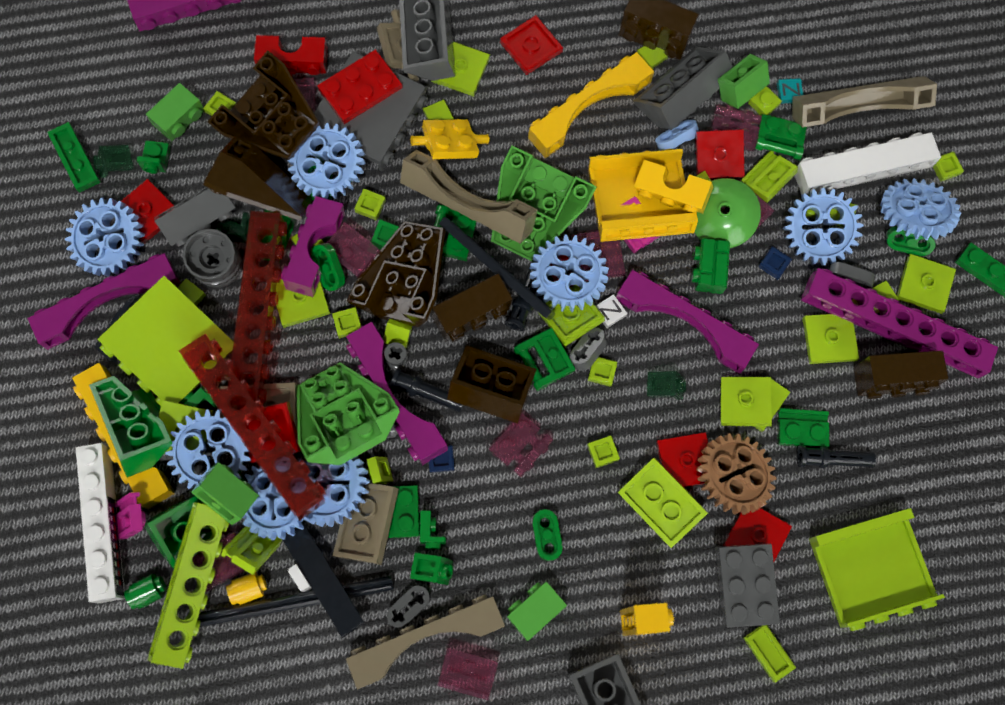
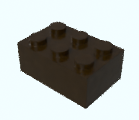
M629 0L624 10L619 36L652 50L658 47L665 50L664 54L667 57L681 60L699 14L665 0Z
M496 274L432 308V319L444 341L451 340L453 343L462 339L465 336L464 333L468 330L473 329V331H477L487 325L486 321L492 318L498 320L507 315V310L510 309L513 299L500 275Z
M466 345L451 379L447 400L518 424L537 369Z
M943 351L869 356L853 368L858 396H867V399L881 398L882 394H891V397H902L909 392H915L916 396L930 394V390L940 388V384L949 380Z

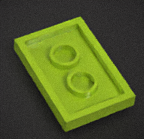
M655 457L618 492L670 548L708 514L702 505Z

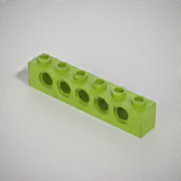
M193 503L147 658L151 663L183 669L184 664L189 663L193 648L190 647L192 636H196L199 631L200 620H197L200 609L204 610L207 603L208 594H205L207 584L212 583L215 575V568H212L215 557L218 558L222 550L223 543L220 542L222 532H226L229 523L205 504ZM207 525L211 528L212 534L208 540H203L200 537V530ZM201 551L204 554V562L200 566H195L192 562V557L196 552ZM194 577L197 581V586L194 591L187 592L185 590V582L187 579ZM187 604L189 606V614L185 618L180 619L177 616V609L180 605ZM180 631L182 634L181 641L176 645H171L169 643L171 633Z

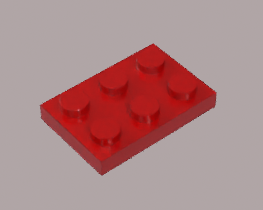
M375 49L318 84L317 87L345 125L402 89V83Z

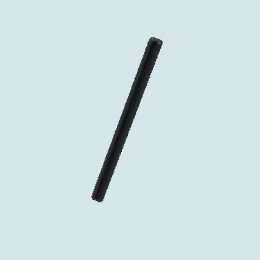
M391 576L342 585L349 598L390 591L394 588ZM308 591L199 612L197 620H200V627L321 603L314 591Z

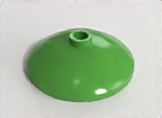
M730 178L716 179L712 181L713 190L704 213L697 212L698 223L694 233L700 240L705 238L714 239L715 241H729L730 248H734L749 240L757 230L761 217L760 203L753 190L743 182ZM728 207L730 211L727 214H723L720 209Z

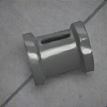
M391 343L386 347L384 355L387 365L392 369L404 368L408 360L405 347L400 343ZM396 353L397 355H400V359L397 360L395 357L393 358L392 354Z

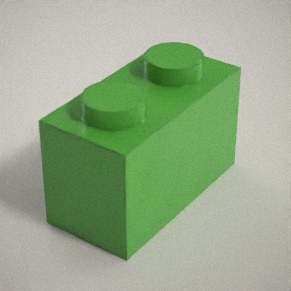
M749 54L718 79L721 101L738 109L769 85L767 61Z
M179 83L147 112L146 116L151 124L172 142L176 137H180L193 121H197L201 117L204 109L200 100Z
M219 462L208 470L191 491V493L231 525L242 519L259 496L254 492V488L249 483L238 479L231 468L221 465Z
M537 582L527 591L530 597L523 603L518 599L507 609L511 613L507 616V619L526 641H529L567 606L547 582L543 585Z

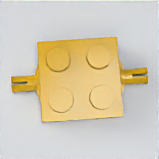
M468 119L423 120L422 129L424 136H411L410 138L411 146L425 145L430 151L432 159L478 158L479 149L477 144H489L488 134L475 135L471 130Z

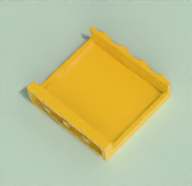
M683 149L590 157L588 172L590 183L597 186L593 194L600 242L695 232L698 223L696 212L687 213L683 211V207L674 205V207L663 205L660 203V199L654 197L651 200L642 198L634 188L644 160L667 167L669 172L666 179L667 187L679 189L684 186L686 181L681 162ZM634 196H636V198H637V199L639 200V202L641 203V204L632 203V204H630V205H622L623 203L627 202L628 200H630V199L633 198Z

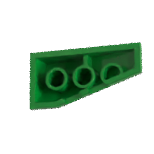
M115 376L89 384L126 477L128 478L152 468L172 445L171 438L163 421L158 416L155 417L144 403L139 402L132 392Z
M238 471L242 478L241 481H245L240 471ZM195 495L171 506L145 522L144 527L153 543L173 569L193 503L205 504ZM207 525L202 527L200 537L203 540H208L211 537V528Z

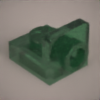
M128 145L99 146L97 155H94V167L96 170H99L101 178H106L108 171H126L133 168Z
M243 212L241 225L233 221H227L225 223H217L216 230L226 234L232 242L247 243L249 236L254 234L255 222L252 221L248 212Z
M677 371L648 372L647 396L649 398L674 397L676 400H682L683 393L686 392V380Z

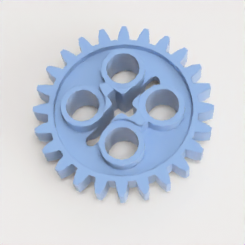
M326 123L324 129L319 125L316 131L309 136L293 155L294 157L287 160L293 165L288 168V171L294 174L291 179L295 183L298 182L296 186L300 190L304 189L306 195L309 196L312 193V196L315 198V196L319 197L321 194L323 198L328 199L329 194H331L334 199H337V192L340 191L345 196L346 187L351 190L354 189L351 184L352 181L360 182L356 175L364 174V171L359 166L366 164L365 160L360 158L365 155V152L359 149L362 146L359 140H356L354 133L349 134L346 127L341 130L339 125L335 124L332 129L329 123ZM324 144L320 151H315L318 145ZM346 150L343 156L337 157L339 151ZM338 165H346V167H345V168H342V167H339ZM316 166V170L309 174V168ZM333 172H339L335 179H330V175Z
M915 178L912 179L911 183L906 179H903L902 184L896 181L894 186L889 185L888 190H885L880 203L882 207L880 212L885 214L883 219L891 220L889 226L896 225L898 226L897 232L904 230L906 231L905 236H909L912 233L915 239H918L920 235L925 240H928L930 236L935 240L938 239L939 235L946 237L948 232L952 233L953 229L956 228L961 212L958 211L960 205L955 204L957 199L949 198L951 192H942L943 186L936 188L934 187L935 182L928 185L924 179L921 183H918Z
M822 188L818 195L815 189L810 191V197L806 193L801 195L803 202L798 199L794 201L797 208H788L792 216H787L784 220L790 222V225L783 227V229L790 231V234L784 238L792 239L793 242L788 246L789 248L797 247L795 256L801 253L804 254L802 261H806L811 257V264L814 265L820 259L821 266H824L827 263V259H829L830 263L836 262V256L838 259L844 260L845 255L843 252L852 254L853 251L849 246L859 245L854 238L862 237V234L857 232V229L863 227V224L856 221L862 217V214H854L858 206H849L852 198L845 201L842 200L844 197L843 192L835 196V189H831L826 194L825 188ZM808 209L816 213V219L813 222L806 218L805 214ZM831 209H836L840 213L838 221L830 217ZM823 222L825 226L843 224L844 228H829L823 231L821 228L804 230L802 226H817ZM832 232L840 236L838 245L833 244L830 240ZM808 233L816 236L815 245L807 243L806 235Z
M100 198L99 203L91 200V207L83 204L84 212L75 211L78 218L77 220L69 219L73 224V228H66V231L70 232L71 236L65 238V240L72 243L66 249L74 252L70 258L77 261L76 265L78 267L84 268L86 272H93L97 276H100L101 273L105 276H110L111 272L118 275L119 267L126 270L128 268L126 262L135 263L132 256L133 254H141L136 248L137 246H144L138 239L144 237L145 234L138 231L143 227V224L136 222L139 216L133 213L134 209L112 198L108 201ZM115 217V223L110 227V222ZM93 225V231L88 235V230ZM122 239V245L117 249V243ZM100 248L98 256L95 257L96 249Z
M565 235L563 241H560L556 236L554 244L547 240L546 249L543 247L538 248L540 255L534 254L533 261L535 263L530 264V269L533 271L530 273V279L534 280L532 288H538L536 295H544V303L551 300L552 309L559 304L562 312L566 306H569L570 311L573 312L575 305H578L583 310L584 302L592 306V297L597 300L600 299L599 291H605L606 286L602 283H607L608 277L605 274L608 273L609 268L604 267L606 258L599 259L602 251H593L595 243L587 246L586 238L581 242H577V235H575L573 240L569 241L568 236ZM559 255H566L569 260L560 261L557 257ZM588 265L591 270L583 271L579 266ZM569 270L572 271L573 273H571L569 276L565 274L568 273ZM550 275H555L559 278V280L556 282H551L547 279V277ZM577 285L581 288V290L578 292H573L570 290L569 286Z
M206 409L205 417H202L196 411L194 420L185 416L187 422L185 426L177 423L180 429L179 433L171 431V435L175 437V441H172L171 445L173 450L165 452V455L173 456V460L169 461L167 465L176 466V469L171 474L182 475L178 481L182 484L188 480L187 488L192 489L212 467L210 457L203 455V452L207 450L201 434L203 429L206 431L209 446L216 448V451L212 452L215 464L219 462L221 454L230 453L233 460L228 467L232 469L238 479H242L238 471L248 470L242 464L244 461H251V458L245 456V452L252 451V448L245 446V443L251 440L250 437H242V434L246 431L245 427L236 428L240 422L236 419L230 423V414L225 415L222 419L220 410H217L215 415L211 416L210 410ZM218 428L223 429L225 432L224 439L220 442H214L211 437L212 432ZM192 436L198 437L200 442L195 450H189L186 446L187 440ZM203 460L207 464V470L204 474L197 475L194 471V465L196 462Z
M356 456L342 465L310 463L299 459V462L305 465L304 469L307 468L312 472L309 477L314 478L315 473L320 470V475L312 486L316 485V488L319 489L317 493L313 494V497L316 498L318 495H321L317 504H311V507L316 512H308L307 516L311 519L309 523L314 524L316 522V525L323 527L326 523V525L333 527L334 520L342 525L344 516L350 520L352 519V510L360 512L357 504L358 502H366L361 496L362 494L369 493L363 487L370 483V480L363 477L369 473L367 469L361 468L365 464L364 461ZM344 467L343 474L338 476L339 469ZM345 491L344 498L338 501L339 494Z
M280 456L278 461L270 457L269 464L261 460L260 469L252 466L254 474L252 476L249 474L244 475L248 480L247 483L254 488V492L259 496L242 517L245 519L243 525L251 527L250 532L258 533V536L264 539L268 536L269 539L275 540L278 536V538L284 540L286 532L289 535L295 536L294 528L297 527L303 530L304 527L301 522L303 520L311 521L307 516L308 512H316L311 507L312 503L319 502L317 498L313 497V494L319 491L318 488L312 486L316 479L309 477L312 472L307 468L304 469V464L301 462L296 463V460L291 457L288 461L283 456ZM271 480L270 486L265 489L266 482ZM295 481L294 487L288 491L289 484ZM267 505L266 512L261 515V509ZM291 506L290 513L284 516L286 508Z

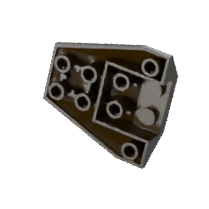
M267 50L253 67L260 75L231 110L222 104L207 122L226 138L232 139L234 136H237L257 146L262 151L290 160L320 123L286 65Z
M234 136L220 151L203 183L204 186L208 187L215 194L224 195L299 221L305 215L308 205L313 202L311 196L306 195L303 189L300 190L296 186L297 183L257 146L237 136Z
M404 221L358 277L347 302L381 319H393L415 327L424 324L437 299L445 236L444 228Z

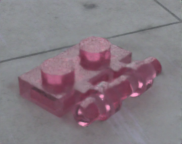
M717 105L715 114L722 115L723 118L714 117L711 131L744 130V150L753 152L756 147L760 127L753 126L751 123L759 125L762 116L753 114L754 111L750 110L745 112L733 109V106L726 105V107ZM731 118L742 120L743 123L733 121Z
M522 413L518 424L513 422L491 446L489 452L507 467L515 460L519 465L515 468L514 472L519 477H522L526 471H530L534 467L533 463L537 458L549 450L548 446L553 439L548 434H545L541 440H538L535 435L540 431V428ZM529 443L534 448L524 457L520 452Z

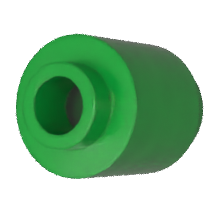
M151 574L129 585V589L124 591V596L130 608L141 609L163 598L167 587L161 576L157 577L155 574Z

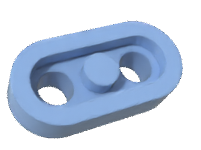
M685 120L678 127L660 134L655 140L658 150H675L677 146L685 141L694 139L696 132H699L696 120Z

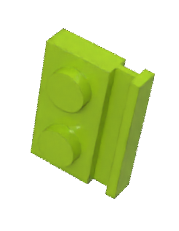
M770 151L741 182L749 186L756 196L768 203L798 172V166L780 155L776 156L773 151Z
M245 526L223 548L221 556L230 557L232 563L253 575L277 550L282 539L278 538V536L275 540L269 539L268 536L264 539L259 537L258 533L250 532L251 527Z

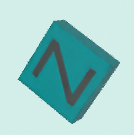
M801 79L778 80L777 91L778 97L782 100L781 104L793 103V97L803 95Z

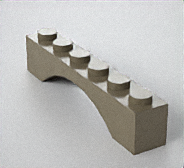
M925 76L795 96L793 97L792 119L800 124L801 127L825 124L839 116L874 109L914 110L933 107L936 103L937 83Z
M415 150L403 159L401 184L520 244L532 233L538 209L518 199L492 201L473 195L453 181L436 159H432V157L418 150Z
M486 594L473 599V605L467 608H463L462 604L449 609V615L441 619L438 615L432 616L424 620L425 625L415 629V626L411 625L400 630L401 636L391 639L390 635L376 640V646L368 650L364 645L350 651L352 656L346 658L356 688L360 689L384 679L389 668L400 654L414 643L426 637L447 632L469 633L482 637L505 627L494 597L488 598Z

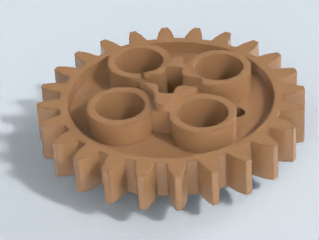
M729 433L724 437H717L715 441L712 440L707 444L708 447L701 451L703 455L697 461L703 465H700L696 470L703 473V475L697 480L705 482L701 490H708L710 492L707 499L713 497L716 499L715 507L723 504V512L732 508L733 515L740 511L745 515L750 511L752 513L766 505L768 499L772 498L769 492L776 488L771 484V482L776 480V477L770 475V472L775 470V467L768 466L767 463L771 460V457H763L765 449L757 450L758 442L751 445L749 444L750 439L748 436L741 441L740 434L732 438ZM718 463L723 467V470L719 468ZM750 465L754 467V469H750L723 483L719 481V479L731 473H736ZM750 477L754 480L755 485L751 482ZM730 486L734 489L735 494L730 490Z

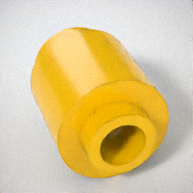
M257 572L253 575L247 574L231 581V584L226 585V591L232 605L237 603L242 605L263 597L264 590L267 589L264 576H258Z

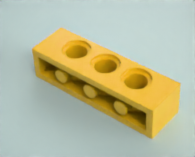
M667 603L636 605L620 610L623 636L669 632L670 626L674 625L673 612L671 608L668 609Z

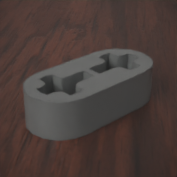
M841 262L831 263L830 271L834 275L842 279H850L856 285L865 289H872L875 275L872 272Z
M593 328L584 334L572 349L570 360L575 369L580 371L589 369L605 349L607 339L602 329Z
M414 586L409 589L388 610V622L396 628L408 625L429 604L430 595L427 589L422 586ZM423 591L425 593L423 596L424 603L420 604L417 602L410 607L408 604L414 599L413 592L421 593ZM407 607L409 610L403 615L405 621L394 622L392 620L395 617L393 611L396 609L402 611Z

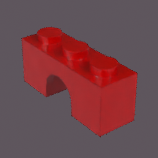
M256 35L255 65L268 50L286 65L291 75L296 73H308L310 75L326 74L328 47L325 37H302L301 47L293 53H287L283 51L279 36Z

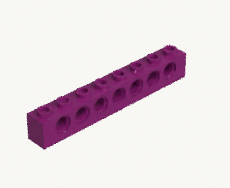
M818 268L810 275L801 301L850 321L857 326L916 352L943 351L946 365L978 379L990 373L998 347L990 344V341L987 339L972 336L962 328L949 326L939 318H931L924 315L919 309L908 308L896 299L883 297L877 291L858 286L850 279H842L827 269ZM829 288L834 290L836 296L830 293ZM851 298L857 301L858 306L852 302ZM874 308L879 310L880 315L875 313ZM896 318L901 320L902 325L897 322ZM919 328L924 331V335L919 331ZM941 337L945 339L947 345L942 342ZM964 347L968 350L969 355L965 352Z

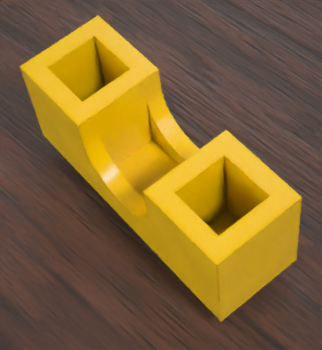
M647 160L643 161L634 184V188L639 192L638 195L648 200H651L652 197L660 199V203L669 207H674V205L681 206L683 211L687 213H704L713 190L711 181L689 174L684 186L679 189H671L666 186V179L669 174L667 167Z

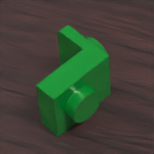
M200 387L195 393L191 391L181 402L185 405L199 407L207 400L213 407L219 408L220 395L211 387L208 389Z

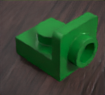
M145 141L143 155L137 157V162L142 170L150 174H156L157 172L166 173L171 150L170 144Z
M420 511V544H425L426 549H440L441 544H446V537H431V533H436V517H431V511Z
M414 553L410 579L448 585L453 575V560L441 556Z

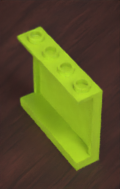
M165 276L97 339L103 344L99 348L111 358L114 355L121 361L118 366L126 374L130 375L133 373L139 378L136 383L148 393L151 390L158 396L155 401L160 406L163 400L180 403L230 353L232 354L238 348L237 344Z
M911 508L809 539L840 628L849 627L850 631L859 630L866 627L864 622L873 620L874 624L890 620L888 615L897 613L898 617L914 613L913 607L921 605L922 609L937 606L936 600L945 598L944 594L937 595L909 522V519L915 518Z

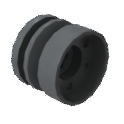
M205 229L197 231L189 237L184 245L182 257L186 268L197 280L208 287L222 288L229 286L238 278L242 271L243 261L241 253L228 236L218 230ZM214 259H216V260H219L220 262H219V264L216 265V264L212 263V261H213Z

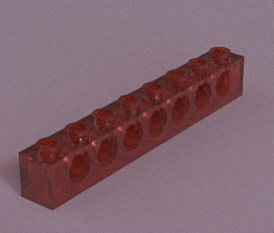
M251 211L226 397V405L233 409H260L267 399V390L264 389L265 379L268 380L270 374L267 358L268 355L272 354L273 341L270 340L271 331L275 330L276 318L273 316L274 307L278 306L279 301L276 285L281 282L282 272L281 268H279V261L284 258L282 237L287 234V222H284L280 213ZM265 236H273L269 243H262ZM270 259L267 266H259L261 260ZM260 282H267L265 289L261 291L256 290V286ZM260 305L264 306V310L261 314H253V310L255 307ZM253 330H261L258 338L250 339V334ZM257 353V360L252 364H248V356ZM251 377L255 379V383L251 388H244L246 379Z
M206 334L202 335L179 350L181 357L298 521L302 520L325 503L323 497L326 494L325 490L318 481L313 483L309 478L308 474L311 471L303 460L298 462L293 456L296 452L288 439L283 442L278 435L281 432L280 428L273 419L267 420L263 414L266 412V409L258 398L253 400L249 395V392L252 390L244 379L238 380L234 374L237 371L236 367L229 358L224 360L220 355L223 350L215 339L210 341ZM210 360L217 362L216 366L212 369L204 368L205 363ZM224 380L231 381V385L227 389L218 388L220 382ZM243 400L246 402L244 408L240 410L233 408V404L236 401ZM253 420L261 422L260 427L256 430H249L247 428L249 422ZM266 441H274L276 443L275 448L271 451H264L262 445ZM282 461H287L291 464L290 469L286 472H280L276 469L277 465ZM303 482L306 484V488L301 493H295L291 490L293 484Z

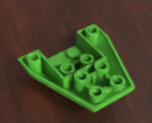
M511 146L501 166L496 201L518 199L538 209L532 233L521 244L492 230L491 242L532 261L534 254L540 255L538 253L539 247L546 249V241L548 240L553 243L555 237H559L587 208L597 186L576 176L574 178L535 159L533 155Z
M340 362L297 385L298 444L307 462L342 465L385 441L400 410L388 392Z

